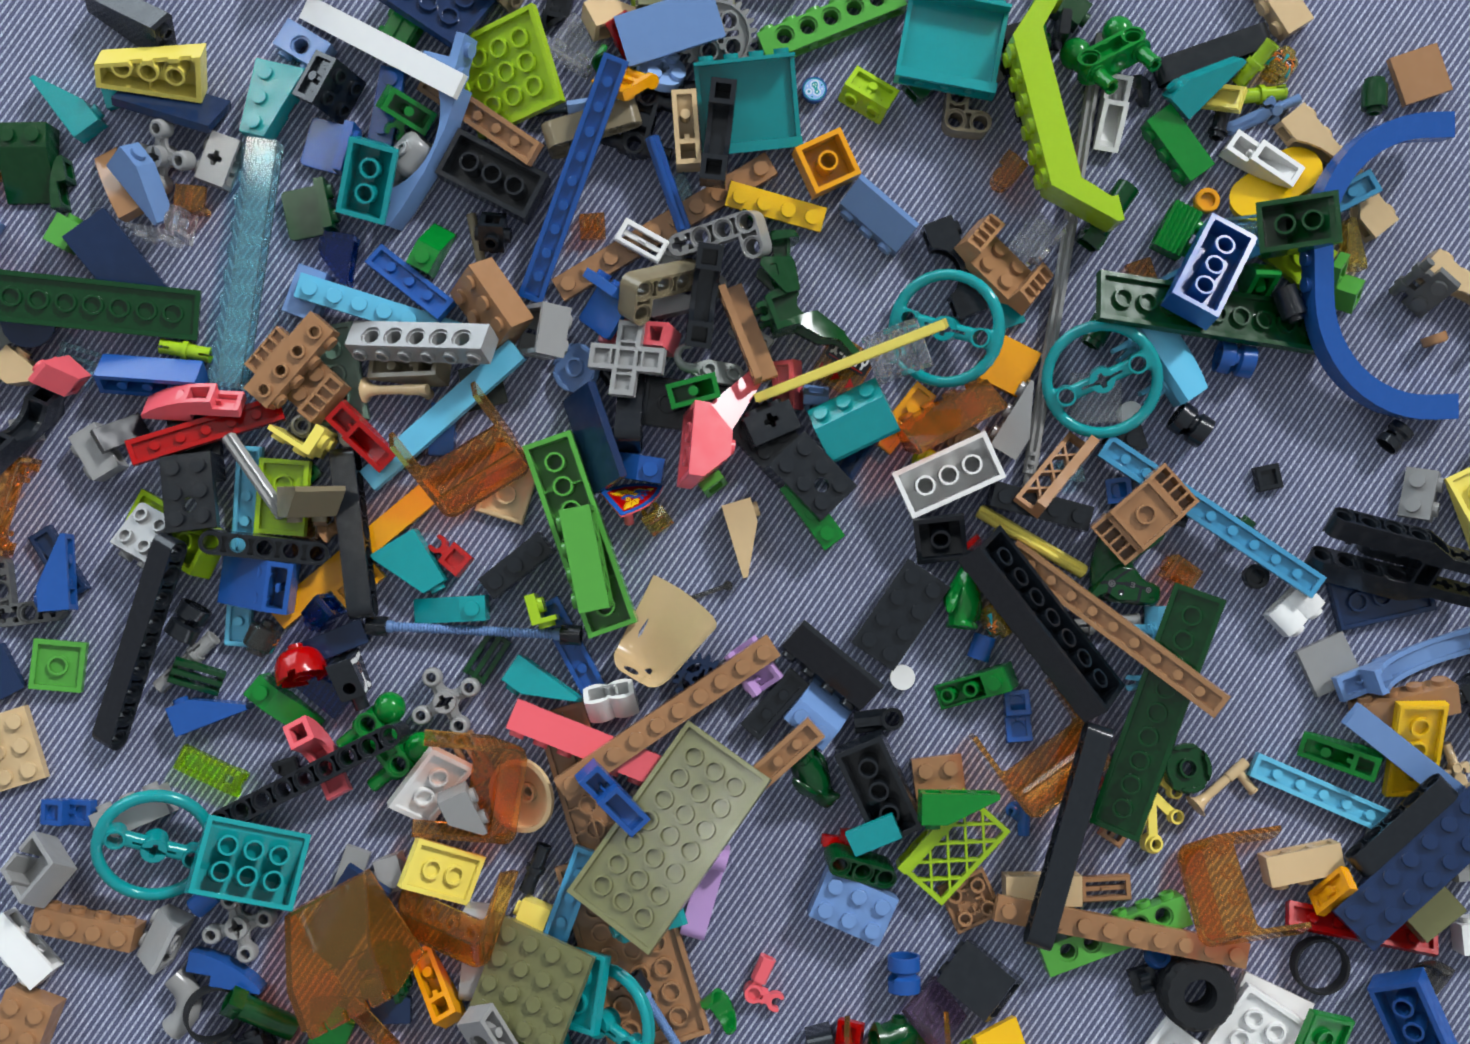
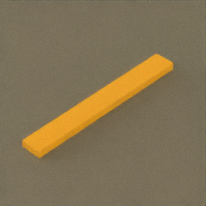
M424 481L369 525L372 553L394 540L440 501ZM340 550L298 584L294 613L288 615L271 613L283 629H287L328 595L331 592L330 590L343 579Z

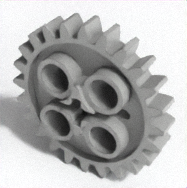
M715 0L721 21L725 14H728L732 20L729 28L723 25L724 31L736 30L738 35L707 43L712 49L711 55H713V60H723V54H730L726 49V44L729 40L735 43L734 53H738L739 58L748 57L747 52L755 51L750 46V43L757 42L756 38L751 37V33L756 32L757 28H750L749 25L755 19L746 18L749 8L740 10L742 1L733 4V0ZM704 45L679 53L688 54L685 63L698 62V57L704 56L702 53Z

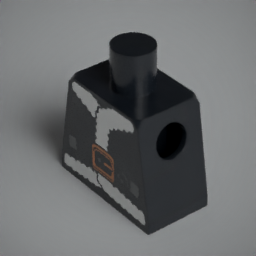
M359 648L335 656L325 669L340 701L343 703L351 700L355 711L369 707L370 704L366 694L372 687Z

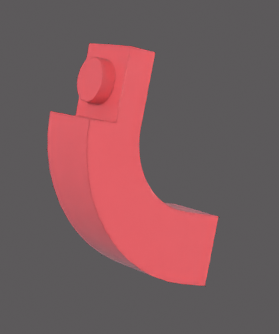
M304 715L282 727L291 750L301 753L309 763L338 749L325 729L309 716ZM328 762L329 769L333 771L332 764ZM346 772L320 784L328 801H332L353 790Z

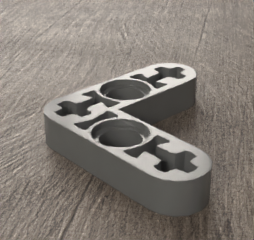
M0 555V563H4V568L0 569V577L6 576V580H0V585L4 584L8 587L7 596L5 598L0 597V627L60 621L67 617L69 610L44 613L37 612L34 601L18 603L13 560L7 555ZM28 606H32L36 610V616L32 620L27 619L25 616V610ZM16 612L17 617L7 619L1 618V614Z

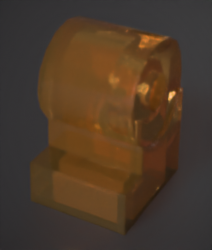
M1010 149L999 162L1003 166L997 168L990 178V186L997 193L1006 192L1028 166L1024 160Z

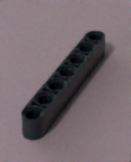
M352 447L330 450L329 462L332 486H346V491L336 516L347 614L350 620L378 616L379 610L373 559L370 556L372 548L362 474L359 472L362 469L361 456Z

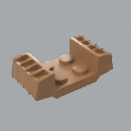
M991 213L978 220L954 249L964 260L966 269L971 274L983 280L993 290L1002 304L1009 305L1022 316L1054 275L1044 262L1031 271L1005 246L996 235L1006 224Z
M277 325L244 365L256 374L290 333L282 326ZM322 360L314 370H309L305 374V380L301 386L295 390L292 389L287 395L288 400L298 408L296 411L315 425H321L325 417L352 389Z
M1166 463L1156 467L1144 478L1145 480L1109 512L1103 513L1090 525L1092 530L1125 566L1145 551L1200 502Z

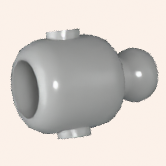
M416 131L407 132L393 146L400 149L393 187L402 183L405 178L408 179L424 162L431 150L432 145Z

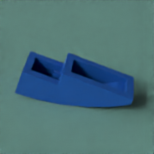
M594 758L574 775L578 784L596 800L597 804L631 838L651 820L633 798Z
M199 945L189 951L186 972L211 976L210 987L231 990L236 985L249 991L251 994L260 995L267 988L268 983L257 972L228 954Z

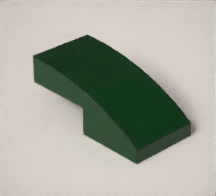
M58 155L54 160L51 170L49 198L51 208L63 214L72 212L67 188L77 186L72 161L62 155Z

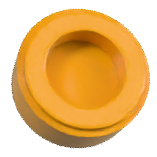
M1203 188L1193 197V207L1202 211L1203 214L1212 213L1220 204V196L1212 188Z

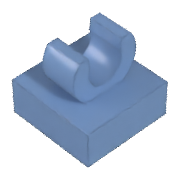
M804 385L803 404H805L806 412L810 410L811 405H820L829 400V387Z

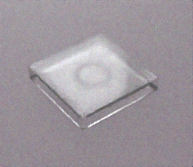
M1070 373V385L1089 377V373ZM1102 373L1098 374V380L1095 383L1100 382L1101 385H1105V379L1109 376H1103ZM1122 379L1116 381L1112 390L1107 393H1097L1094 391L1076 399L1075 403L1070 406V417L1082 424L1121 423ZM1070 390V400H1071V399L1073 398V392Z

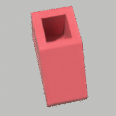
M70 355L38 361L33 366V373L28 380L35 385L66 397L77 394L92 375Z

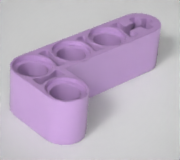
M730 845L724 848L688 900L685 910L688 924L681 926L679 934L704 941L722 875L725 872L729 859Z

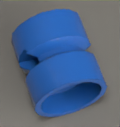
M1220 340L1213 354L1212 371L1226 375L1232 372L1236 377L1249 379L1257 365L1258 348L1244 344L1238 347L1234 342Z
M909 951L889 953L887 955L888 971L891 974L888 976V992L899 996L919 994L921 992V981L917 972L920 971V955Z

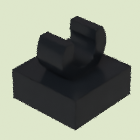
M1147 963L1126 969L1133 994L1136 997L1156 991V974L1154 969L1148 966Z

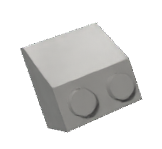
M170 903L154 911L149 921L152 925L149 931H145L138 942V945L141 947L137 953L138 958L150 974H157L174 961L196 916Z

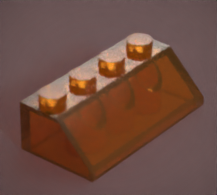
M977 378L966 383L964 387L957 391L953 388L942 394L943 398L936 402L930 400L919 406L921 410L913 414L910 411L899 416L897 423L901 431L897 432V435L906 452L919 455L1006 409L1008 406L987 379Z

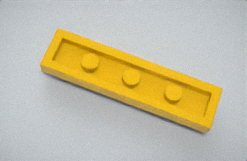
M730 181L724 206L740 211L742 209L756 210L761 212L765 218L818 233L821 232L827 210L826 207L735 181Z

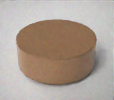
M1445 330L1422 338L1420 342L1422 347L1427 348L1445 342L1449 337Z

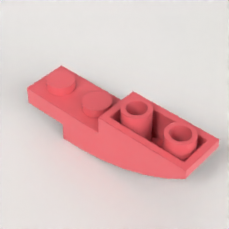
M217 383L178 385L148 396L141 417L142 419L192 421L195 415L241 417L247 398L245 392L219 390Z

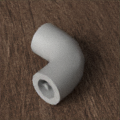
M185 966L164 984L173 994L176 1005L173 1012L163 1020L162 1026L164 1031L176 1040L181 1039L188 1032L183 1022V1009L189 997L200 988L192 973L186 972ZM202 997L191 1008L189 1014L190 1029L199 1018L203 1003Z

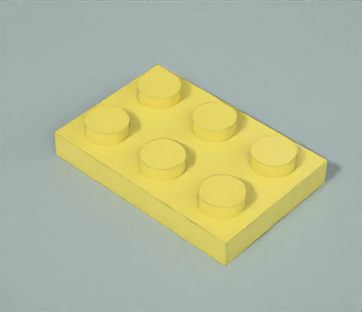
M416 836L397 886L404 890L467 905L472 897L486 857Z

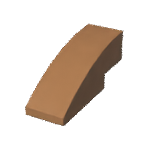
M115 147L94 160L99 177L116 215L120 220L128 223L144 214V212L106 166L118 149Z

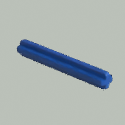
M657 134L651 135L646 138L645 142L677 232L690 229L691 225L660 136Z

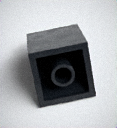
M961 941L953 951L955 956L950 963L946 961L938 970L940 976L937 981L984 1022L994 1021L1024 980L974 941Z

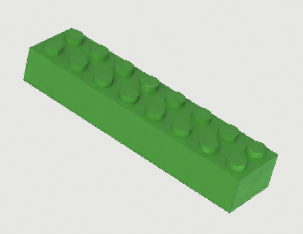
M568 430L522 446L565 572L566 568H569V562L567 557L563 558L561 551V542H564L562 532H558L555 517L559 516L558 510L587 504L595 506L614 606L580 613L588 638L590 639L638 622L633 602L573 432ZM570 583L572 592L574 593L573 583Z

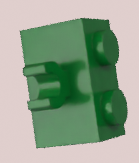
M390 84L386 85L375 105L394 117L393 121L388 122L384 126L383 132L388 134L391 128L396 127L398 134L395 139L398 141L405 133V124L425 136L437 116L435 112Z

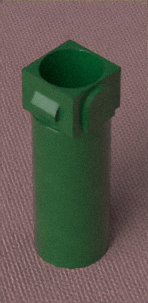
M1118 179L1108 194L1111 196L1119 195L1124 214L1139 194V191L1130 182ZM1087 223L1081 229L1075 241L1089 252L1099 251L1112 231L1104 232Z
M236 985L225 996L219 1013L232 1020L235 1018L287 1041L291 1040L301 1020L300 1016L250 995L249 991Z

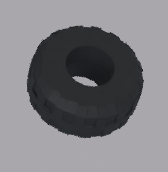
M1172 956L1167 966L1160 969L1157 974L1155 995L1158 1004L1165 1015L1177 1026L1192 1032H1208L1221 1026L1232 1014L1237 995L1235 983L1229 971L1223 965ZM1196 980H1205L1206 990L1204 995L1195 1002H1185L1184 993L1188 985Z

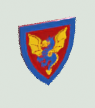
M650 483L625 484L606 489L600 494L621 518L624 517V524L630 526L634 524L633 514L650 506L660 495L663 486Z

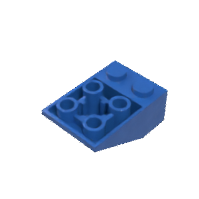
M223 556L217 602L260 612L282 615L294 613L301 564Z

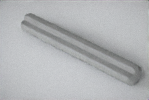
M228 433L222 438L223 443L277 520L283 519L277 517V492L236 433Z

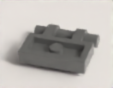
M1429 257L1423 262L1416 263L1411 268L1412 271L1405 276H1400L1394 281V285L1389 288V293L1392 296H1396L1400 292L1407 294L1401 302L1419 319L1458 290L1461 285L1443 267L1435 273L1430 270L1435 265V262ZM1418 278H1422L1424 282L1416 287L1413 282Z

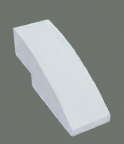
M1123 74L1112 76L1118 81V88L1114 93L1108 95L1103 89L1101 91L1092 149L1118 153L1130 104L1128 100L1134 76Z
M1240 129L1232 135L1218 155L1230 164L1253 176L1289 189L1294 186L1306 168L1265 139L1259 143Z

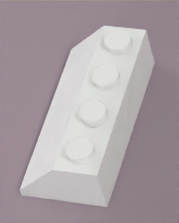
M986 431L892 473L911 519L917 518L1006 477Z

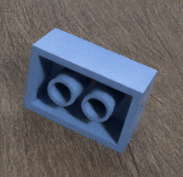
M826 864L808 905L807 912L811 918L879 947L899 899L896 893L887 889H880L837 877L830 872Z

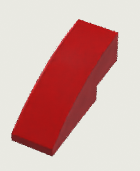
M346 399L342 400L325 417V420L342 435L341 438L379 473L397 455L377 430Z

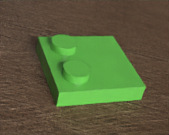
M33 638L28 689L74 693L84 692L89 642Z

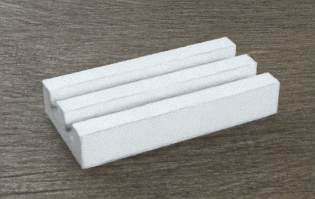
M627 217L614 238L615 242L659 265L669 245L668 240ZM630 226L662 244L661 248L626 230V228ZM622 235H625L631 238L632 240L640 243L641 245L649 248L650 250L656 252L657 255L654 256L649 252L641 249L640 247L632 244L631 242L623 239Z

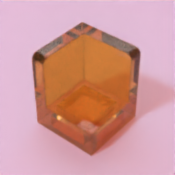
M175 183L173 209L185 215L211 217V211L205 208L207 188L204 186Z

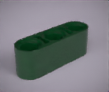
M831 843L825 848L824 856L828 868L837 877L880 889L891 888L897 881V875L892 863L884 855L869 851L855 857L851 846L842 843Z

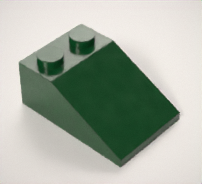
M0 122V171L9 205L50 204L49 182L54 160L59 155V130L47 122Z
M1339 190L1256 203L1259 249L1262 259L1289 256L1343 243Z

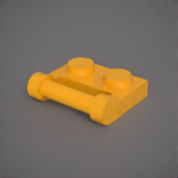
M628 66L617 99L630 101L635 98V95L646 88L655 89L659 84L658 76L650 72L645 74Z

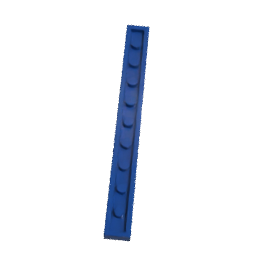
M607 52L603 53L518 293L519 296L536 303L544 301L629 65V61Z

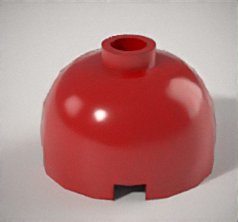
M303 643L289 645L287 647L288 650L281 653L277 658L274 667L277 686L281 684L282 688L305 686L310 684L309 680L314 677L319 681L328 675L325 669L327 664L324 656L316 648L303 646Z

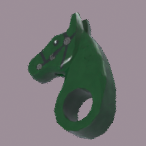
M1165 533L1126 566L1097 536L1090 561V587L1088 591L1097 598L1108 602L1139 606H1154L1160 600V588L1151 582L1145 581L1133 566V562L1144 552L1159 543Z

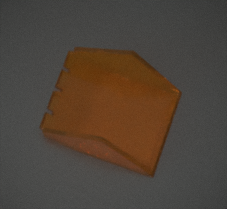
M370 869L293 909V912H288L285 916L286 990L301 1032H307L311 1040L328 1032L325 1023L330 1030H333L350 1021V1018L354 1019L370 1011L367 999L372 1008L389 1001L391 996L393 997L398 993L424 953V950Z

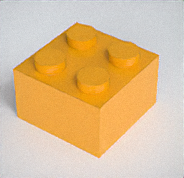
M841 127L795 147L791 154L812 200L857 180L861 175V170Z

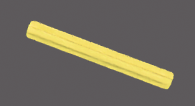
M982 505L976 512L978 519L994 528L1001 525L1009 537L1023 542L1041 556L1075 576L1082 578L1088 570L1086 564L991 508Z

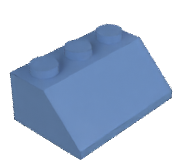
M863 174L859 176L838 207L842 218L849 223L853 221L860 227L858 229L865 238L875 240L878 243V249L887 256L891 254L895 257L912 238L919 226L917 221Z

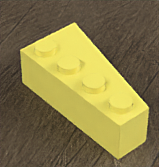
M206 43L101 50L94 63L97 88L201 104L208 90Z

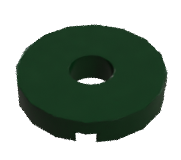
M1180 743L1174 745L1163 777L1171 789L1179 793L1194 794L1203 790L1206 787L1207 781H1210L1212 764L1206 752L1202 751L1197 745ZM1185 761L1191 765V773L1189 775H1186L1182 770V765Z

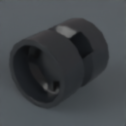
M1186 402L1176 409L1170 417L1166 428L1177 436L1183 434V439L1196 448L1209 436L1216 422L1204 413L1199 415L1198 409Z
M182 598L175 609L177 615L169 619L164 631L176 640L194 645L201 634L199 628L206 625L212 612L195 601Z

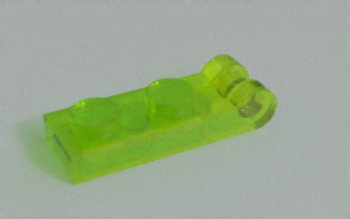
M189 744L183 745L173 766L174 769L234 797L240 796L243 790L241 786L250 775L249 771L233 766ZM228 775L234 777L232 783L225 781Z

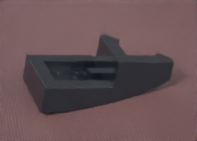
M547 0L541 18L544 32L570 17L574 0Z

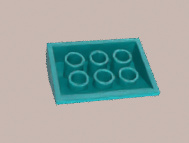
M209 814L194 856L184 893L293 912L311 835Z

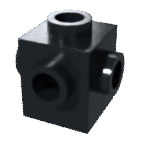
M482 211L474 231L475 241H479V251L489 253L505 252L507 243H511L512 229L508 228L507 213Z

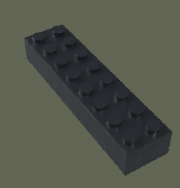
M1001 525L980 537L958 560L963 570L969 574L979 590L993 605L995 611L1008 624L1010 630L1022 642L1027 652L1036 660L1042 671L1047 674L1059 693L1064 696L1082 721L1085 723L1106 713L1125 687V684Z

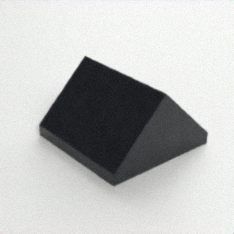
M964 513L913 519L918 565L956 561L967 551Z

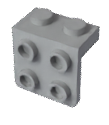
M144 502L139 503L110 540V543L120 550L118 555L130 563L133 559L138 561L136 565L143 569L153 538L160 532H166L164 513Z

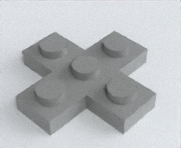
M619 320L616 344L591 342L587 367L590 370L611 371L608 392L610 396L635 398L639 374L664 376L667 350L665 348L643 347L646 324L638 326L629 320Z

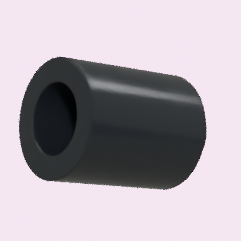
M1296 283L1286 285L1271 293L1282 322L1288 321L1290 325L1304 319L1303 315L1308 311Z

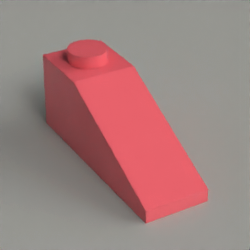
M648 321L645 328L643 347L665 348L667 350L666 357H674V352L679 346L682 334L669 322ZM617 331L611 340H607L599 335L598 342L616 344Z

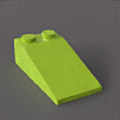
M141 489L127 518L141 502L164 513L163 498L145 489ZM206 530L172 534V536L184 541L188 547L181 570L191 576L210 579L221 555L206 554L200 550L198 540L200 535ZM207 535L204 537V544L208 548H215L218 546V539L214 535Z

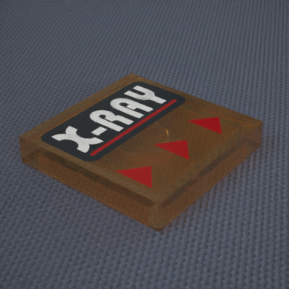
M852 342L859 351L865 350L864 348ZM827 345L813 370L846 356L835 345ZM878 357L818 379V381L842 394L864 382Z

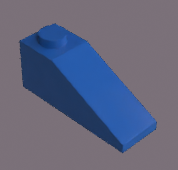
M620 452L627 472V476L623 479L663 485L666 459Z
M60 533L36 586L34 604L37 607V612L78 610L74 534Z
M186 695L173 700L174 705L165 708L175 737L252 709L255 705L253 702L202 697L189 699Z

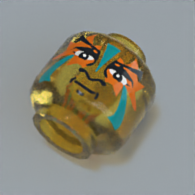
M1286 45L1279 47L1264 64L1265 68L1260 74L1261 78L1271 85L1286 83L1299 64L1295 56V50Z
M991 603L980 610L982 614L979 617V621L990 637L1000 635L1003 639L1012 633L1008 624L995 611Z

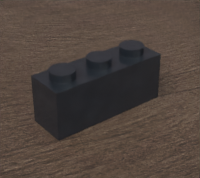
M537 532L478 580L491 597L497 599L557 551L542 532Z

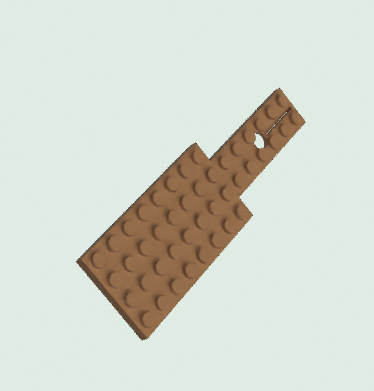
M584 700L583 702H575L549 710L592 727ZM550 745L545 749L553 778L581 760L580 757H575V755H572L571 758L556 753L557 748ZM556 785L574 847L578 844L596 850L615 821L597 804L596 800L586 790L567 801ZM569 862L554 868L560 886ZM581 904L573 926L578 947L611 956V964L621 967L629 974L636 969H641L651 984L649 990L652 993L653 1000L657 1003V1006L662 1011V1014L667 1019L680 1042L710 1034L711 1029L705 1010L700 1005L701 997L682 935L679 934L680 928L667 930L651 955H647L631 941L622 943L617 938L614 939L611 935L609 924ZM608 976L604 1008L613 1007L618 1011L621 1017L620 1026L630 1034L635 1032L642 1034L641 1016L633 997L620 982ZM655 1021L654 1044H670ZM605 1036L608 1044H616Z

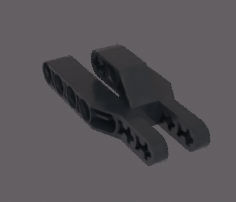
M1336 507L1324 525L1323 532L1325 531L1327 535L1334 539L1345 541V544H1357L1358 551L1365 556L1403 565L1406 568L1322 546H1313L1304 560V563L1327 577L1324 581L1327 583L1398 601L1432 598L1470 608V584L1438 576L1442 569L1470 575V551L1449 546L1429 529L1347 508Z

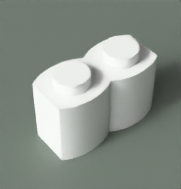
M1291 586L1263 613V616L1283 637H1296L1305 629L1303 625L1308 619L1313 620L1322 613L1323 610L1321 608L1326 602L1317 593L1313 598H1308Z
M619 679L608 685L594 684L583 689L584 705L591 723H603L615 717L627 718L640 712L638 697L632 679Z

